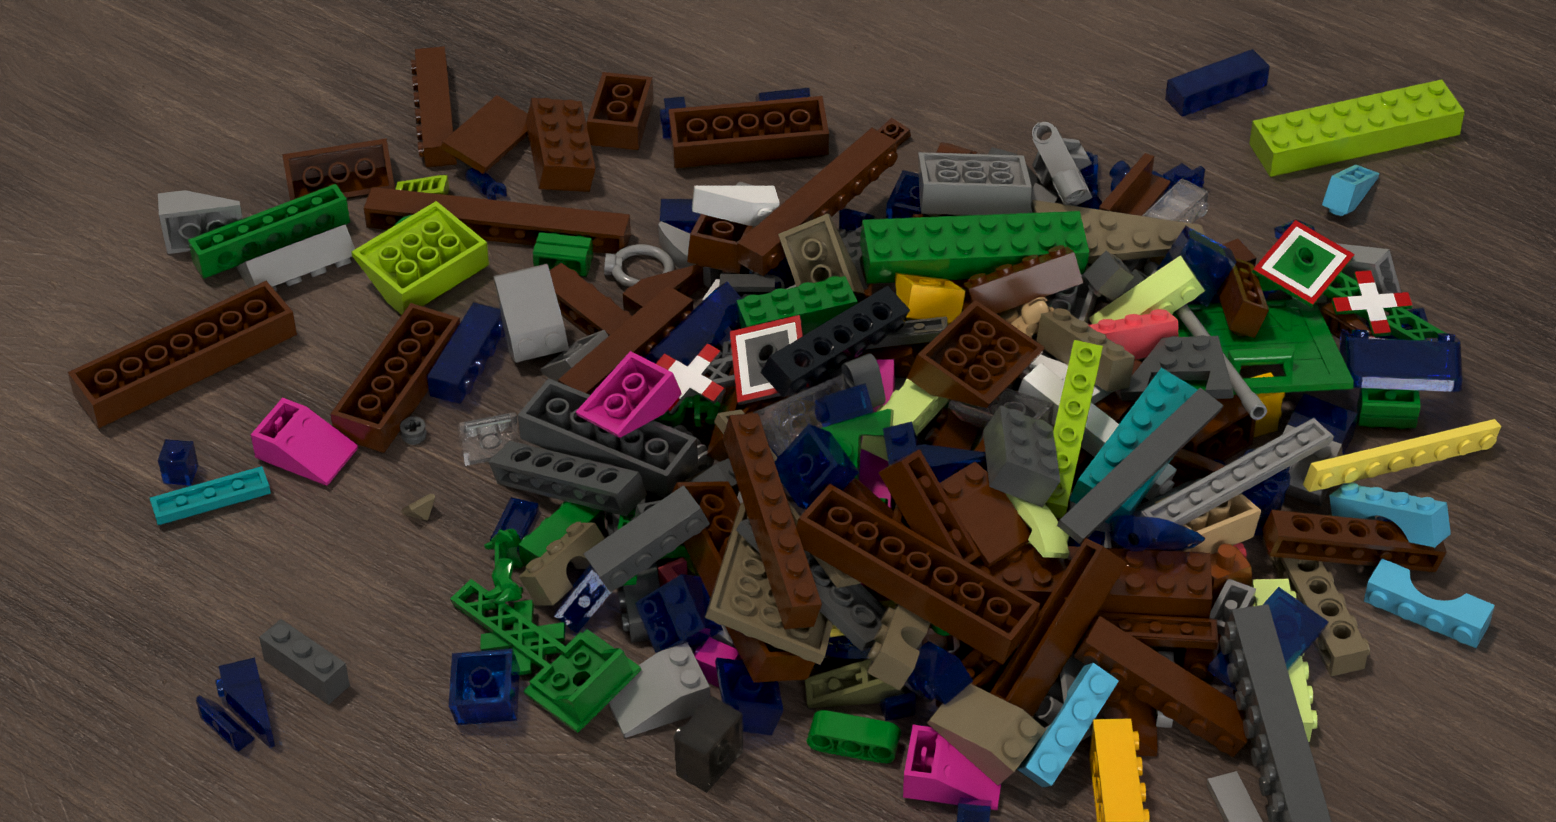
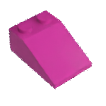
M630 351L579 407L576 414L621 438L665 414L682 393L671 371Z

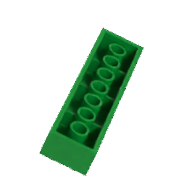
M1080 211L870 219L862 221L860 236L867 284L894 283L896 273L949 280L969 279L980 273H985L986 275L994 273L996 268L1005 264H1012L1014 266L1022 263V259L1030 255H1038L1039 257L1048 254L1049 249L1060 245L1068 246L1074 251L1080 273L1084 274L1090 253Z

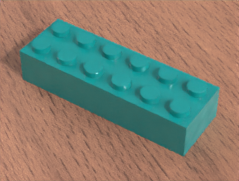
M1161 368L1080 476L1069 500L1077 504L1187 401L1197 389ZM1173 457L1105 522L1121 531Z

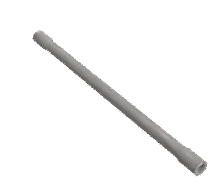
M1149 262L1144 267V273L1149 277L1160 270L1161 267L1156 262ZM1187 304L1175 311L1193 337L1201 335L1210 336ZM1223 353L1233 391L1254 420L1262 419L1267 413L1266 406L1252 392Z

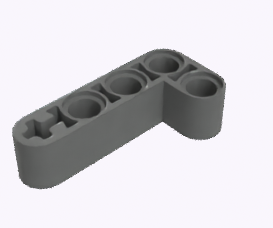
M870 353L854 360L848 359L840 368L829 369L823 378L816 381L821 387L857 414L886 402L879 365L875 357Z

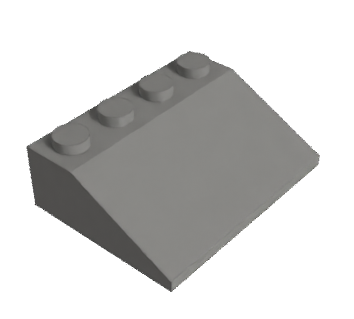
M918 152L919 196L922 214L938 217L942 214L968 216L1030 212L1032 186L1024 156Z

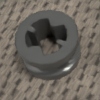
M408 417L401 422V438L405 443L413 445L425 440L427 432L424 420L419 417Z

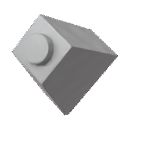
M1338 244L1355 254L1342 273L1354 279V272L1371 270L1378 294L1401 293L1390 249ZM1335 281L1333 282V284H1335V285L1341 287V285L1338 284L1337 282H1335Z

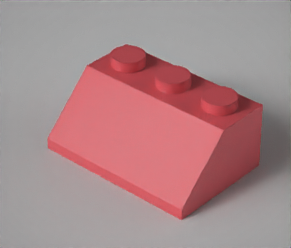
M1156 309L1151 311L1150 314L1145 315L1129 314L1125 318L1118 320L1103 319L1097 324L1088 325L1097 332L1105 334L1106 338L1115 344L1123 346L1126 351L1135 356V359L1146 358L1162 338L1179 337L1178 319L1164 309Z

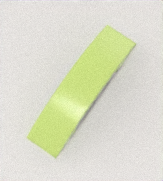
M1005 493L1018 514L1033 529L1028 540L1043 557L1067 559L1070 553L1064 533L1057 526L1058 521L1045 504L1041 507Z

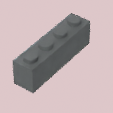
M683 485L584 553V556L611 593L641 571L648 569L667 553L674 551L686 540L699 534L710 523L700 506Z

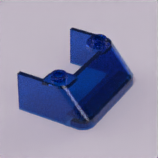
M1341 329L1339 351L1354 380L1355 388L1441 392L1462 391L1461 341L1455 334L1438 333V338H1432V341L1382 339L1370 336L1368 330L1355 329L1350 334L1347 330Z

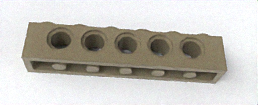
M1263 536L1262 545L1279 578L1289 579L1290 590L1296 592V611L1300 615V619L1330 677L1365 669L1367 656L1370 654L1369 643L1366 638H1362L1358 630L1356 618L1349 614L1343 594L1338 593L1334 585L1332 573L1325 569L1322 561L1269 556Z

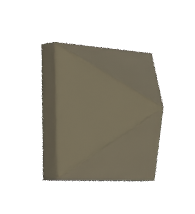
M430 493L402 508L403 515L428 521L435 495Z

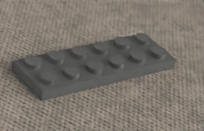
M749 518L740 522L736 531L759 552ZM804 550L822 603L820 612L860 651L872 647L876 642L874 638L882 625L880 622L887 608L861 584L837 588L814 556Z

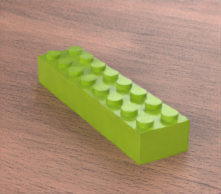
M1441 79L1252 121L1249 144L1268 175L1273 177L1460 135L1465 111Z

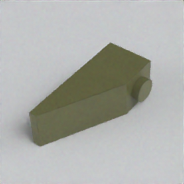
M870 659L821 673L805 680L807 706L809 708L881 703L906 695V688L904 684L901 690H898L867 673L871 663Z

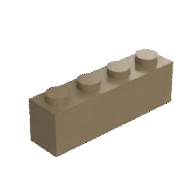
M1057 308L1051 312L1041 313L1037 342L1044 346L1047 352L1068 365L1074 340L1101 345L1103 349L1095 384L1106 392L1130 387L1135 360L1134 355L1126 351L1123 346L1115 344L1106 338L1105 334L1089 327L1085 321L1071 315L1066 309Z

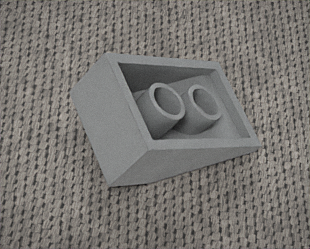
M186 190L158 193L159 218L167 254L190 251L188 239L243 219L240 201Z
M548 264L493 276L509 355L515 363L569 350L564 322Z
M687 642L659 651L641 663L639 666L642 670L608 703L623 737L627 738L711 710L710 686Z

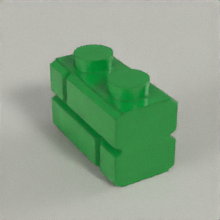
M539 232L533 249L534 266L548 264L549 270H551L560 263H563L569 269L575 270L579 276H588L593 259L592 238Z
M1360 386L1357 402L1359 426L1370 428L1395 427L1397 429L1416 428L1420 412L1418 387Z

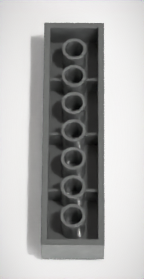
M1269 604L1232 609L1228 622H1225L1224 635L1220 637V647L1223 655L1227 654L1230 663L1228 664V676L1230 682H1235L1237 689L1235 693L1236 705L1238 710H1243L1245 717L1243 721L1245 737L1247 739L1250 738L1252 742L1251 758L1254 767H1258L1260 771V791L1262 796H1267L1269 804L1267 807L1269 822H1331Z

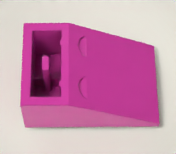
M283 397L251 433L255 458L326 486L329 485L358 449L357 444L308 407Z
M912 726L904 770L903 798L998 810L1001 784L997 785L932 727Z

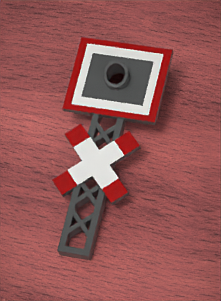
M797 315L730 331L732 356L718 359L722 354L721 351L708 343L689 366L664 353L656 364L674 374L682 393L667 412L672 414L686 397L700 395L716 404L726 392L725 388L736 386L737 403L739 405L781 396L760 373L767 361L762 360L765 356L774 354L804 336L801 316ZM734 367V375L728 376L725 374L729 368ZM706 373L711 374L709 379L704 376ZM813 380L808 382L807 386L799 393L795 394L792 392L787 396L806 401H815Z

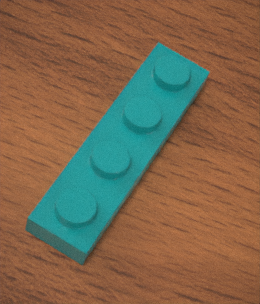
M260 466L150 497L149 499L157 525H162L271 494L263 467Z

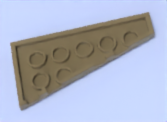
M1032 200L1031 203L1033 213L1080 211L1090 252L1087 264L1094 263L1105 251L1110 252L1121 260L1204 253L1208 250L1209 244L1202 225Z

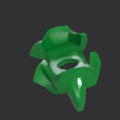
M499 529L492 540L484 545L486 550H495V569L492 573L495 588L486 592L484 596L486 599H496L495 602L497 604L518 601L522 598L523 587L519 588L518 584L513 582L511 578L513 568L520 569L523 567V563L517 554V547L521 540L515 529H507L505 531Z

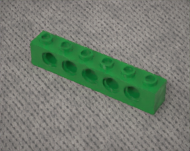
M333 184L188 239L193 264L202 278L205 279L239 266L246 261L350 223L347 199L338 186Z

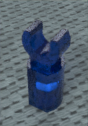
M474 168L467 171V182L484 195H487L488 199L496 200V194H501L504 197L507 196L506 186L502 183H496L495 179L487 173L482 174Z

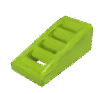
M448 175L397 182L396 190L448 195Z

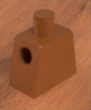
M1230 544L1220 545L1218 552L1211 555V610L1227 579L1250 587L1252 586V568L1240 550Z

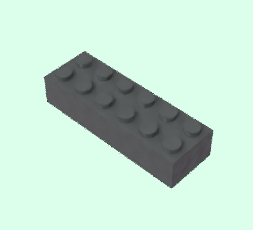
M549 378L518 414L520 439L550 451L637 471L642 477L645 490L663 498H666L673 492L677 482H683L698 462L696 437L652 420L618 438L577 416L576 411L588 399L589 394Z

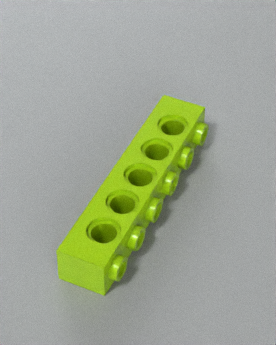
M1078 340L1073 342L1053 430L1060 483L1045 503L1053 515L1060 519L1067 512L1103 349L1101 345Z

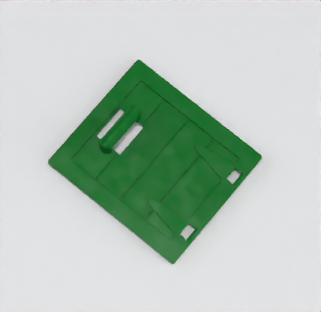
M1298 299L1266 301L1269 311L1255 338L1247 335L1240 337L1230 331L1221 303L1188 304V307L1210 336L1219 337L1222 352L1238 373H1240L1241 366L1280 364L1285 376L1243 378L1253 393L1354 388V380L1317 303L1311 308ZM1174 312L1172 315L1178 319V336L1193 337L1176 312ZM1183 380L1197 390L1201 387L1206 391L1208 380Z

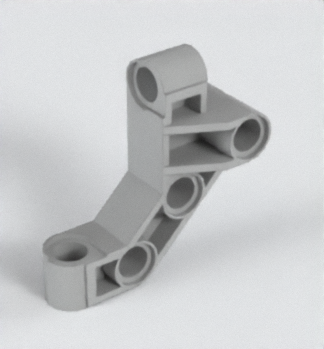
M1038 122L1032 129V140L1038 149L1032 166L1042 185L1046 188L1054 185L1064 205L1078 206L1091 199L1092 195L1080 170L1092 163L1080 141L1062 138L1058 129L1051 123ZM1045 133H1052L1049 139L1041 140Z

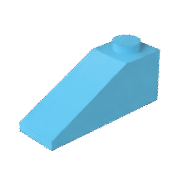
M1353 165L1332 175L1322 206L1329 208V212L1339 216H1344V214L1354 211L1377 181L1380 173L1359 165Z

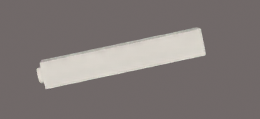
M1040 363L1023 378L1016 396L1055 426L1065 381ZM1093 403L1090 404L1081 447L1095 457L1119 424ZM1168 464L1145 498L1151 500L1171 490L1175 484L1172 479L1177 469Z

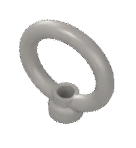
M630 245L619 250L616 254L606 253L604 275H613L620 284L627 288L640 281L639 279L629 277L622 271V262L628 257L634 255L652 256L662 262L664 266L663 273L675 270L674 262L669 254L652 245Z

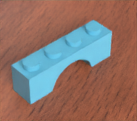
M1354 482L1342 484L1340 488L1329 495L1332 516L1374 520L1375 516L1386 517L1402 529L1410 543L1436 547L1451 535L1447 502L1437 501L1431 497L1411 496L1405 492L1385 491L1379 487L1359 486Z
M1383 558L1367 583L1364 602L1372 604L1377 608L1391 612L1403 619L1410 620L1474 648H1477L1488 629L1495 606L1467 593L1457 599L1447 601L1429 598L1414 587L1410 579L1409 569Z
M1094 663L1083 666L1068 689L1066 700L1059 713L1021 762L1017 770L1041 787L1052 786L1119 680Z

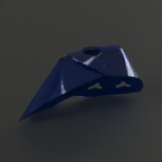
M1117 515L1110 519L1107 526L1112 540L1131 551H1144L1145 549L1184 551L1196 547L1205 540V537L1198 532L1161 518ZM1130 533H1135L1138 536V545H1133L1128 541Z

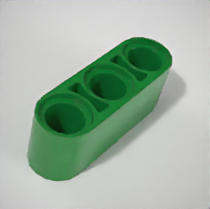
M820 710L814 713L806 741L810 748L819 752L877 763H891L895 759L901 729L894 723Z

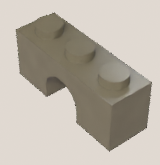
M576 522L566 529L567 533L561 539L550 543L546 547L547 551L541 557L530 561L526 565L527 569L519 578L536 605L553 606L573 588L566 575L567 564L570 560L576 569H593L584 553L605 539L595 523Z
M896 604L894 609L888 607L880 623L882 625L874 638L876 642L867 656L871 660L867 673L901 690L915 668L920 654L917 647L927 634L930 622Z

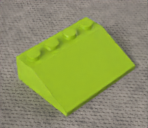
M437 201L351 251L353 258L387 303L401 315L410 303L424 306L489 266L487 242Z

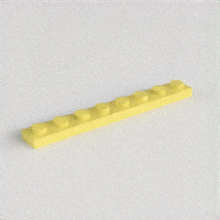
M1493 419L1314 462L1309 467L1303 485L1309 492L1344 483H1352L1361 479L1373 478L1390 472H1397L1414 466L1442 461L1459 455H1466L1471 452L1487 450L1496 443V438L1502 426Z

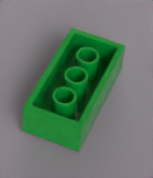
M833 276L821 282H806L798 287L775 289L771 293L748 295L744 299L736 300L741 329L800 315L804 335L858 304L846 276Z

